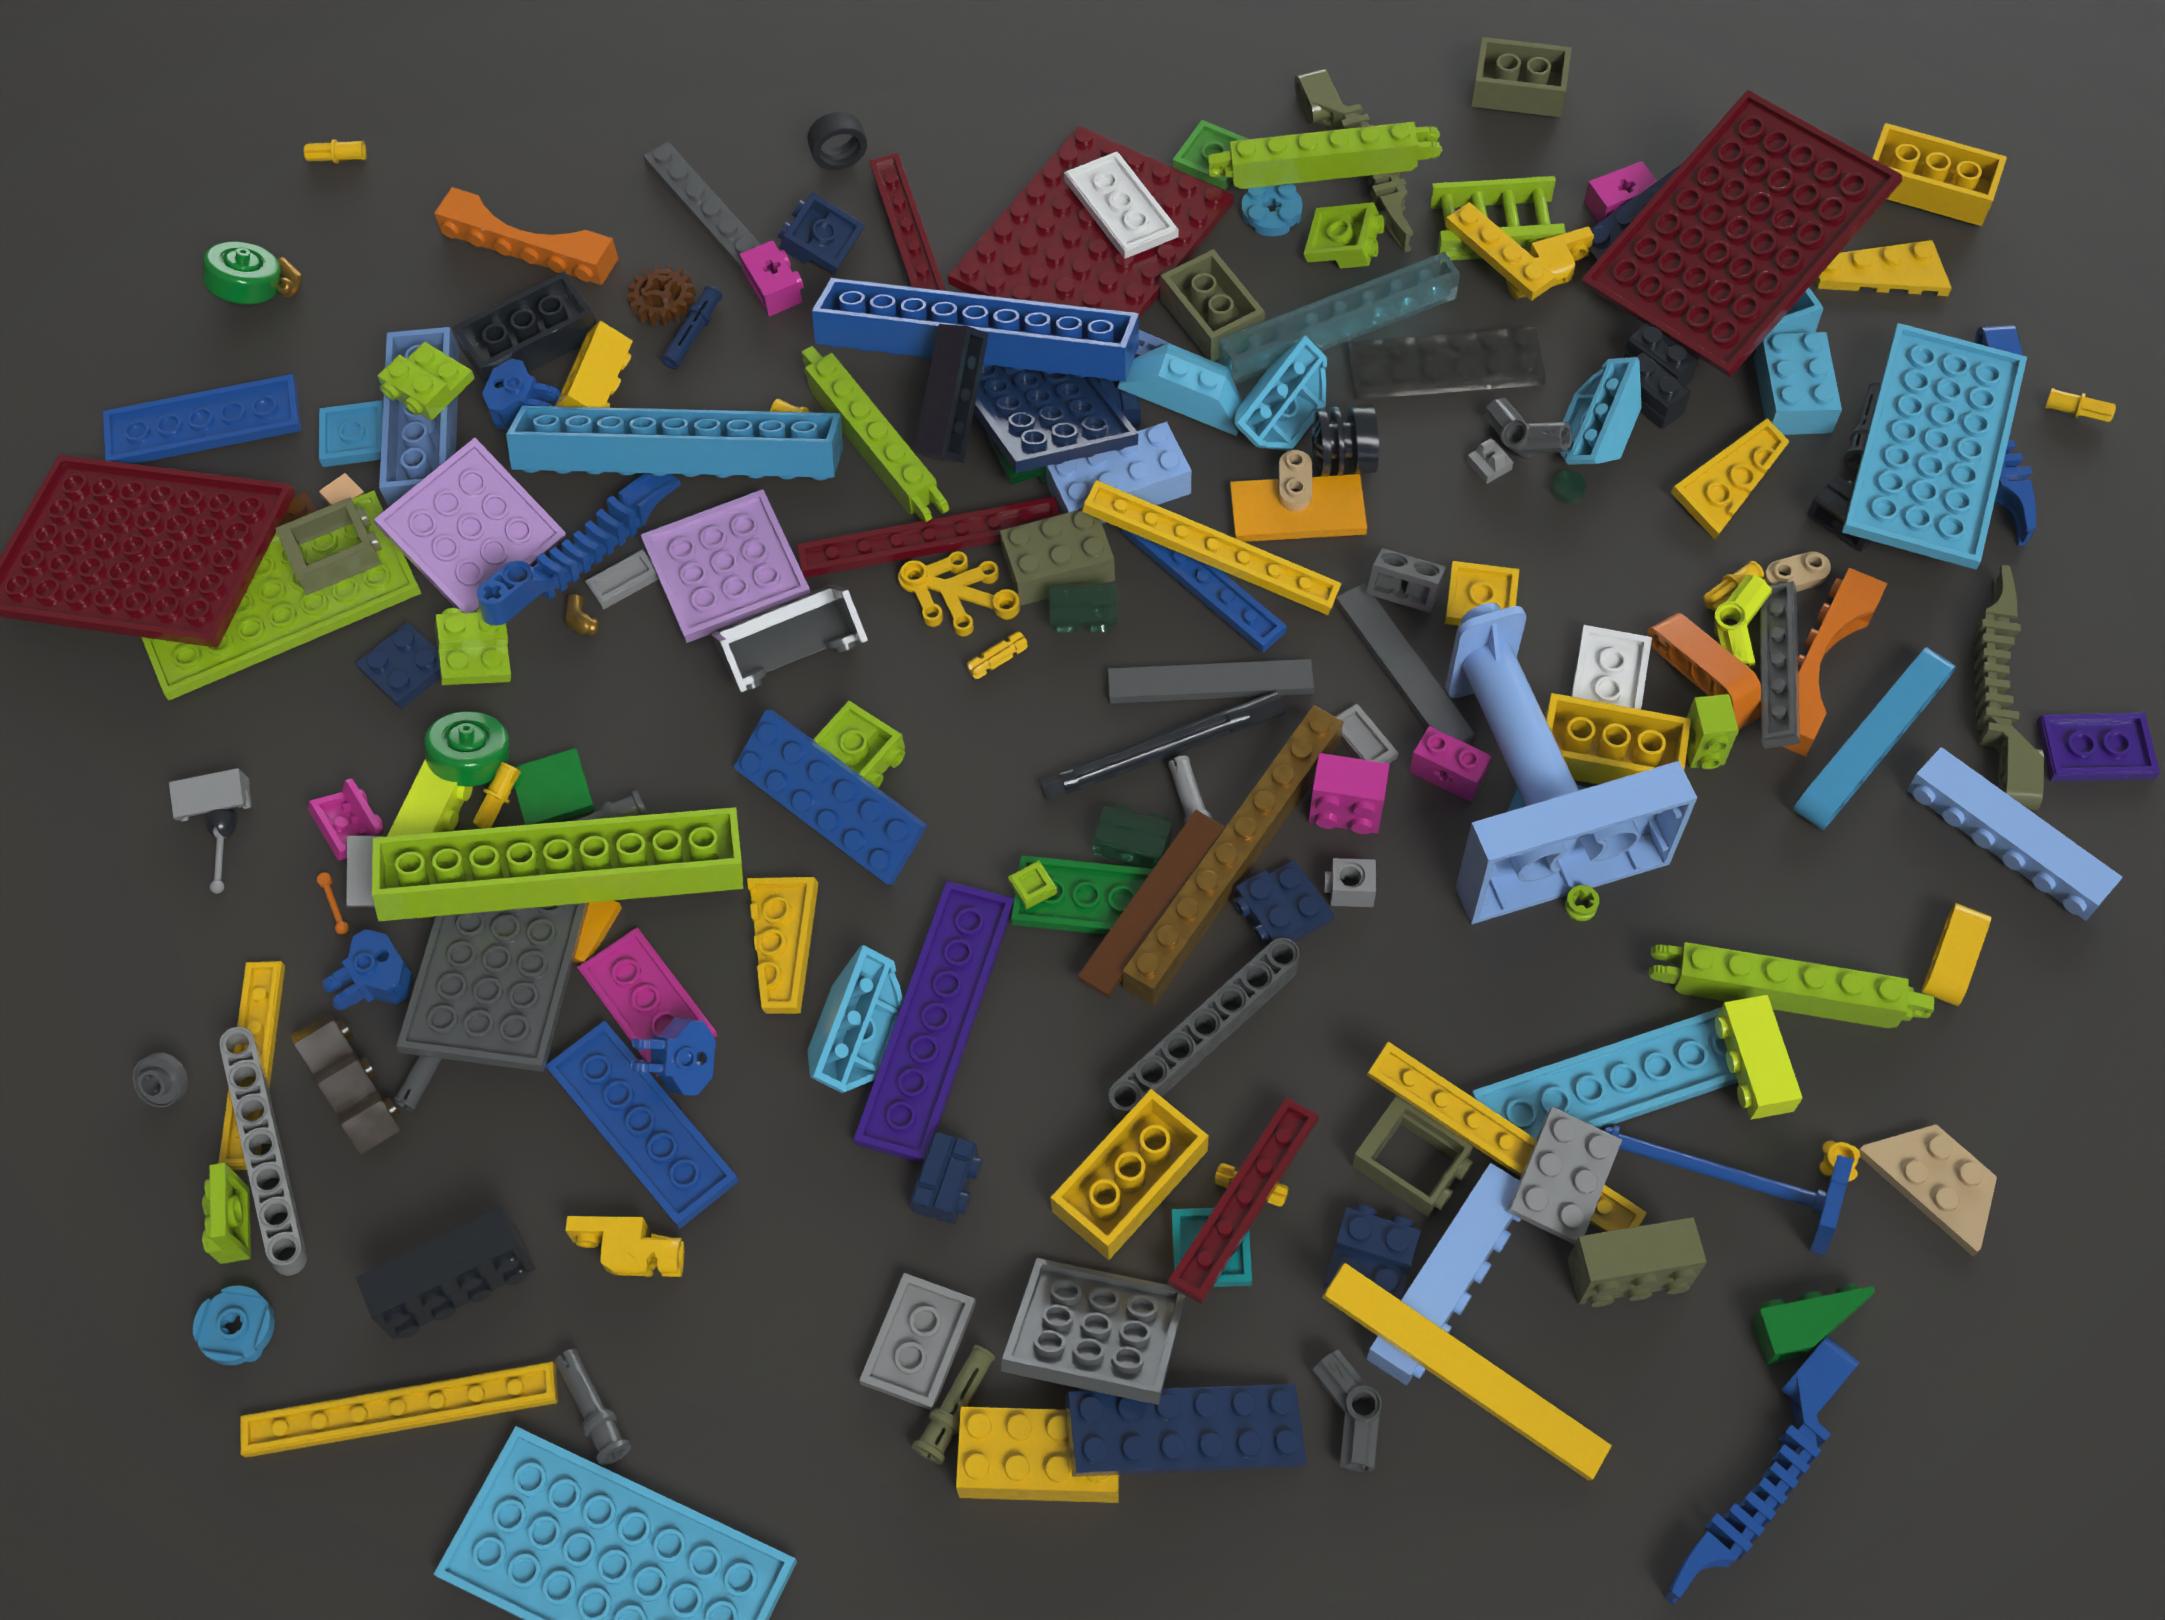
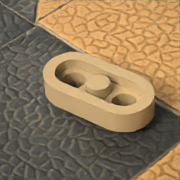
M1291 450L1284 453L1279 461V501L1287 510L1301 511L1306 509L1312 500V460L1303 451Z
M1805 552L1772 562L1767 567L1763 579L1768 586L1794 581L1797 592L1822 585L1827 580L1831 564L1828 558L1819 552ZM1779 572L1786 573L1788 576H1783Z

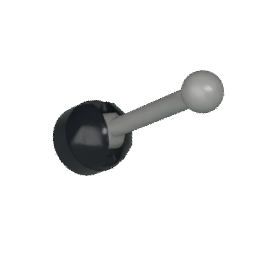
M215 810L207 814L208 832L217 838L214 881L210 883V890L215 894H219L224 890V883L221 881L224 838L232 835L236 827V814L225 810Z

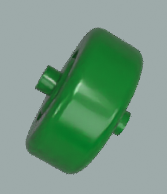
M230 241L216 244L205 252L202 266V281L207 290L216 297L236 304L251 305L266 302L272 299L278 292L276 286L280 284L281 266L278 259L268 250L251 243Z
M461 711L445 715L432 723L426 731L424 737L426 763L436 776L446 781L457 782V786L473 787L489 783L493 780L501 762L509 764L510 743L508 732L501 722L484 713Z

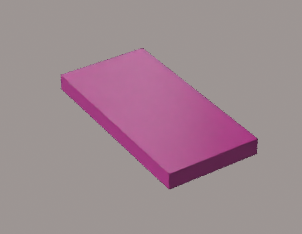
M638 927L577 967L580 974L631 1043L632 1038H653V1035H660L675 1017L704 1021L714 1038L718 1036L716 1030ZM636 1049L645 1061L651 1062L652 1049Z

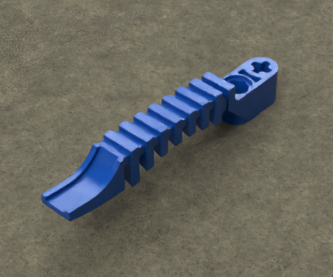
M2014 325L1978 328L1975 337L1976 344L2024 356ZM2008 440L1994 503L2003 507L2012 517L2018 546H2026L2036 529V504L2031 480H2026L2032 474L2031 466L2017 467L2023 461L2022 453L2010 454L2016 447L2015 440Z
M645 473L619 492L620 502L613 495L607 499L609 515L602 508L597 511L598 526L589 520L585 524L586 535L578 530L573 534L574 544L568 539L561 543L563 553L556 547H553L549 551L550 559L542 552L537 556V564L533 567L524 561H512L503 566L482 583L477 590V598L483 621L493 626L503 625L539 595H543L551 600L556 596L555 589L563 592L568 587V582L572 581L574 583L577 581L581 572L586 574L591 570L593 563L599 564L603 560V555L607 554L609 556L614 552L616 545L621 547L626 542L625 538L635 536L637 529L646 524L654 507L664 497L681 486L680 480L672 474L654 476L651 473Z
M1828 1335L1781 1390L1791 1398L1795 1427L1791 1424L1786 1433H1783L1777 1440L1783 1447L1771 1458L1774 1464L1770 1470L1763 1474L1761 1482L1750 1491L1745 1499L1738 1505L1735 1503L1723 1517L1717 1513L1704 1527L1707 1530L1706 1534L1700 1538L1682 1563L1665 1596V1599L1672 1605L1675 1604L1677 1599L1681 1598L1697 1573L1711 1567L1728 1568L1732 1562H1735L1737 1558L1740 1560L1753 1546L1752 1542L1765 1530L1764 1526L1775 1516V1511L1788 1498L1787 1495L1799 1483L1798 1479L1810 1468L1809 1464L1822 1451L1819 1447L1828 1439L1831 1433L1818 1423L1817 1414L1860 1363Z

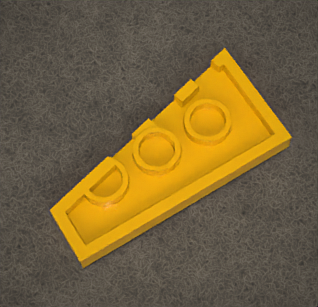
M1933 240L1841 252L1815 280L1817 289L1859 291L1860 287H1869L1875 289L1876 292L1889 293L1890 289L1907 290L1908 294L1921 295L1922 291H1937V296H1949L1952 289Z
M1767 418L1675 485L1671 493L1715 540L1790 441Z
M815 877L747 878L752 902L750 904L751 918L754 920L755 928L754 945L759 964L757 971L761 1007L766 1014H801L819 883Z

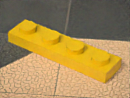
M1470 202L1446 218L1445 226L1531 301L1555 285L1556 276Z

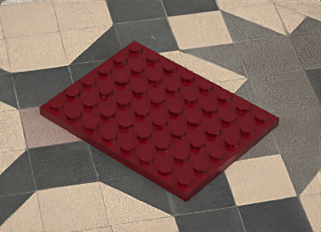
M1747 89L1581 280L1583 285L1642 323H1649L1653 327L1660 329L1664 335L1678 345L1683 346L1690 353L1731 377L1900 185L1902 175Z
M1079 125L948 274V284L968 294L1139 313L1140 319L1160 295L1161 275L1187 262L1234 204V195ZM1114 152H1118L1179 229L1177 238L1126 259L1119 253L1064 180V172Z
M58 455L0 556V617L218 648L276 533L275 528L279 527L296 492L291 484Z

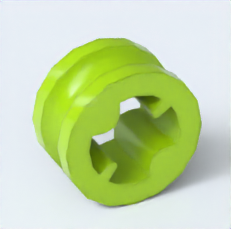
M1574 886L1569 891L1565 901L1567 914L1577 921L1590 920L1595 915L1599 906V895L1590 886ZM1577 898L1581 901H1589L1587 909L1583 905H1575Z

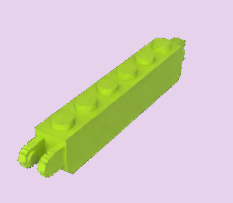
M1415 122L1230 141V150L1208 155L1210 177L1233 178L1235 187L1247 189L1412 171L1418 166V160L1437 158L1442 152V146H1440L1439 142H1436L1440 137L1437 127H1415Z
M813 346L803 350L801 353L804 357L803 363L806 366L804 373L807 376L808 385L813 396L827 413H841L842 432L907 513L911 515L916 513L922 521L927 522L932 519L927 505L933 503L942 514L947 512L949 505L938 490L936 479L834 354L830 353L822 357Z
M1684 942L1683 947L1660 944L1651 948V955L1654 959L1677 964V967L1652 966L1649 968L1651 979L1675 984V990L1684 995L1726 1002L1768 995L1774 1010L1882 1028L1897 1027L1901 1021H1911L1912 1017L1928 1019L1934 1011V996L1914 992V988L1908 986L1909 979L1688 942Z

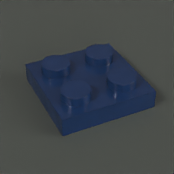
M408 622L355 663L359 671L400 709L404 708L441 678L437 648Z

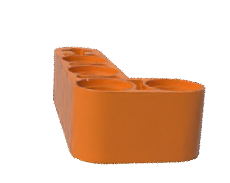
M1676 613L1647 630V636L1652 637V648L1708 696L1730 695L1739 730L1760 718L1761 684L1756 674L1681 613Z

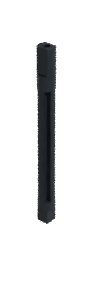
M1278 691L1059 771L1057 774L1038 780L1042 794L1047 801L1065 794L1067 795L1285 714L1282 696Z

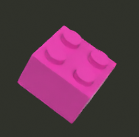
M1319 753L1309 823L1317 824L1325 829L1338 827L1350 829L1358 834H1378L1390 764Z

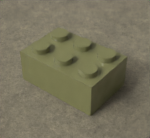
M1482 37L1471 107L1561 118L1572 47Z
M1214 249L1161 275L1160 300L1207 359L1215 361L1264 336L1265 311Z
M1082 509L1000 530L1002 555L1013 588L1019 596L1020 606L1115 581L1114 556L1101 520L1082 512Z
M1694 1217L1579 1236L1567 1259L1578 1304L1591 1303L1592 1307L1606 1306L1613 1303L1614 1298L1626 1296L1631 1301L1642 1300L1652 1296V1292L1666 1290L1667 1294L1685 1292L1690 1289V1286H1692L1707 1263Z

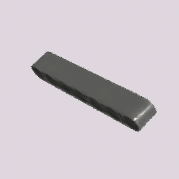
M1278 938L1272 941L1112 1085L1108 1094L1109 1111L1112 1118L1120 1123L1150 1089L1163 1097L1291 981L1298 969L1299 948L1296 943L1287 938ZM1283 956L1288 958L1290 962L1280 964L1274 959ZM1258 979L1263 981L1265 985L1253 987L1248 982ZM1232 1002L1240 1008L1229 1011L1223 1008L1222 1005ZM1200 1026H1209L1214 1031L1205 1035L1200 1034L1196 1029ZM1181 1049L1187 1052V1056L1178 1059L1171 1056L1170 1052ZM1148 1073H1156L1161 1079L1151 1083L1144 1080L1143 1077ZM1122 1097H1129L1135 1101L1128 1107H1122L1116 1103Z

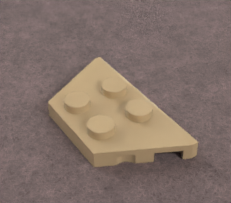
M1937 1124L1869 1143L1860 1148V1157L1970 1255L1974 1256L1981 1249L1997 1176Z

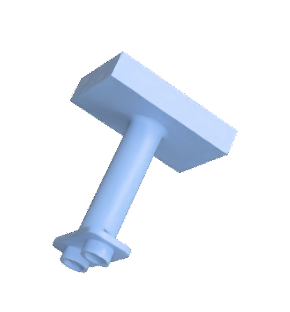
M1496 603L1479 605L1462 617L1461 625L1456 632L1445 688L1451 698H1459L1475 693L1526 807L1471 823L1456 884L1457 893L1471 925L1567 896L1574 886L1587 885L1594 888L1670 865L1697 800V796L1679 761L1578 790L1517 660L1527 619L1526 614L1520 606L1501 609Z

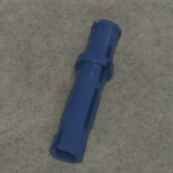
M706 286L696 304L691 305L687 310V318L660 358L662 363L668 368L674 370L679 368L681 361L693 345L702 328L708 326L712 320L711 314L723 297L722 293L715 287Z

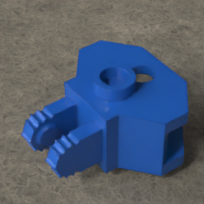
M509 359L493 368L482 392L495 427L509 430L521 406H552L548 402L556 403L561 394L558 388L537 383L534 376H529L523 361ZM502 382L498 388L495 387L496 383Z
M365 929L353 936L348 958L342 961L345 967L325 978L322 986L325 992L335 993L339 989H343L353 982L355 983L333 998V1005L339 1010H345L364 998L368 1003L376 999L397 1005L409 997L413 975L386 934Z
M675 1017L660 1035H653V1038H632V1047L638 1050L652 1049L651 1062L645 1060L630 1061V1071L656 1073L668 1091L682 1095H699L713 1078L716 1040L704 1021ZM701 1052H703L705 1055V1059L702 1064H700Z

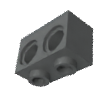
M1382 548L1373 564L1366 594L1431 613L1439 596L1446 566Z

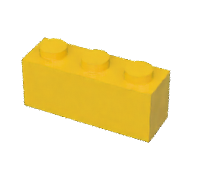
M599 321L587 332L555 406L610 408V403L607 400L610 395L614 394L621 382L618 374L630 361L631 354L628 351L633 340L604 322Z

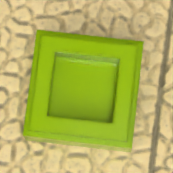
M1039 860L1008 876L1009 884L1026 910L1057 893V887Z

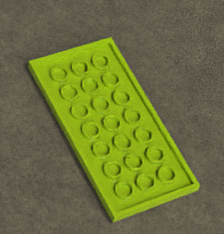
M374 490L356 497L352 501L356 509L363 507L371 523L370 526L365 527L367 533L374 531L382 550L376 552L381 565L306 595L296 578L276 531L218 648L142 637L162 691L168 701L422 594L404 554L374 524V519L384 512ZM352 523L301 544L300 547L309 565L362 542Z

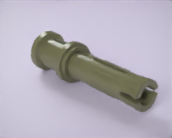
M974 1345L972 1347L970 1355L956 1377L941 1407L931 1411L928 1416L930 1422L920 1440H915L912 1445V1449L933 1463L942 1464L944 1462L945 1456L943 1453L953 1435L959 1434L961 1407L968 1406L991 1362L995 1359V1356L990 1351L981 1346Z

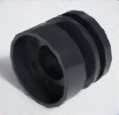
M1373 404L1349 406L1347 421L1342 420L1339 407L1331 408L1330 422L1326 409L1316 408L1311 441L1313 457L1317 463L1319 476H1330L1331 461L1333 462L1335 474L1343 475L1345 460L1350 461L1354 474L1377 472L1379 438L1377 418Z

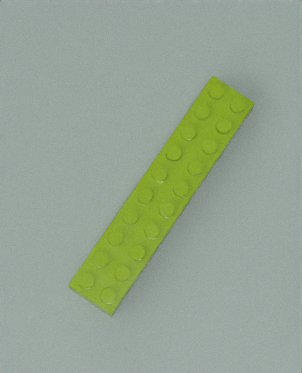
M736 807L373 838L372 898L378 921L743 889Z

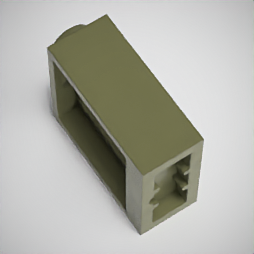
M351 497L275 528L296 578L306 595L381 565V561L376 553L382 550L374 531L367 533L365 527L370 526L371 523L363 507L356 509ZM352 523L354 524L362 543L308 565L301 550V544Z
M1396 1096L1356 1151L1352 1167L1429 1217L1435 1207L1439 1210L1444 1208L1453 1193L1449 1187L1455 1178L1462 1181L1473 1165V1161L1469 1159L1473 1146ZM1400 1125L1453 1159V1162L1429 1196L1375 1161Z

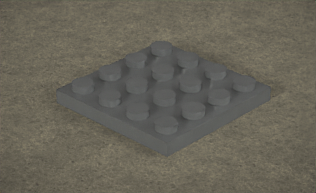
M1036 1258L1002 1358L1001 1372L1159 1405L1186 1295L1166 1284Z

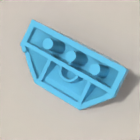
M1306 335L1301 337L1268 368L1235 411L1234 425L1258 448L1292 450L1314 422L1315 409L1326 406L1327 381L1325 368H1327V357Z
M1167 343L1134 358L1126 381L1119 382L1118 389L1237 436L1239 429L1234 425L1235 411L1242 403V400L1228 367Z
M1637 357L1608 359L1602 365L1603 369L1592 375L1574 394L1563 419V422H1567L1570 425L1572 435L1571 447L1566 452H1559L1568 465L1599 464L1621 459L1642 408L1640 361Z
M862 945L834 982L807 1050L811 1078L840 1093L875 1080L903 1003L893 960Z

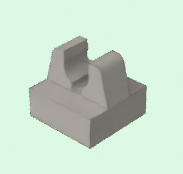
M1491 438L1481 443L1467 457V464L1485 484L1512 470L1514 463Z

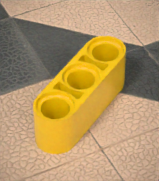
M1958 903L1953 905L1924 981L1922 993L1934 996V998L1956 1007L1961 1004L1991 922V916Z

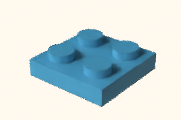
M383 400L319 408V461L322 467L381 460Z

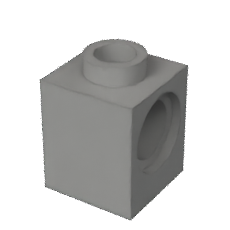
M1333 858L1331 871L1324 872V893H1330V906H1374L1376 895L1375 859ZM1350 879L1355 881L1357 885L1347 886L1342 881Z

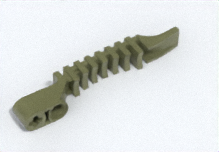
M1326 69L1295 76L1296 94L1311 124L1318 123L1334 130L1374 126L1373 124L1369 125L1370 118L1368 114L1362 115L1360 104L1352 106L1342 104ZM1400 172L1370 175L1367 180L1369 186H1372L1370 195L1377 209H1385V211L1378 213L1384 218L1386 231L1403 253L1411 251L1409 241L1410 236H1413L1414 232L1403 216L1406 210L1404 206L1405 197L1408 195L1404 178L1399 179Z
M2001 565L1998 578L1992 580L1994 605L1985 609L1984 616L1978 622L1977 629L1973 635V642H1977L1974 648V656L1978 657L1975 662L1974 671H1979L1975 678V686H1980L1976 692V700L1980 701L1976 708V715L1981 716L1977 722V730L1983 731L1979 738V745L1994 747L1999 752L1998 788L2027 809L2037 811L2041 805L2044 790L2043 750L2035 749L2012 726L2014 722L2019 720V712L2006 710L2014 703V696L2003 695L2005 691L2010 689L2011 682L2009 680H2002L2010 673V666L2004 664L2011 659V651H2008V649L2015 645L2014 636L2021 632V624L2010 623L2009 618L2016 619L2018 617L2017 596L2010 566Z

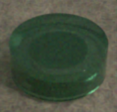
M1562 471L1554 479L1552 492L1554 497L1560 502L1573 504L1579 502L1584 497L1587 483L1585 478L1576 471Z

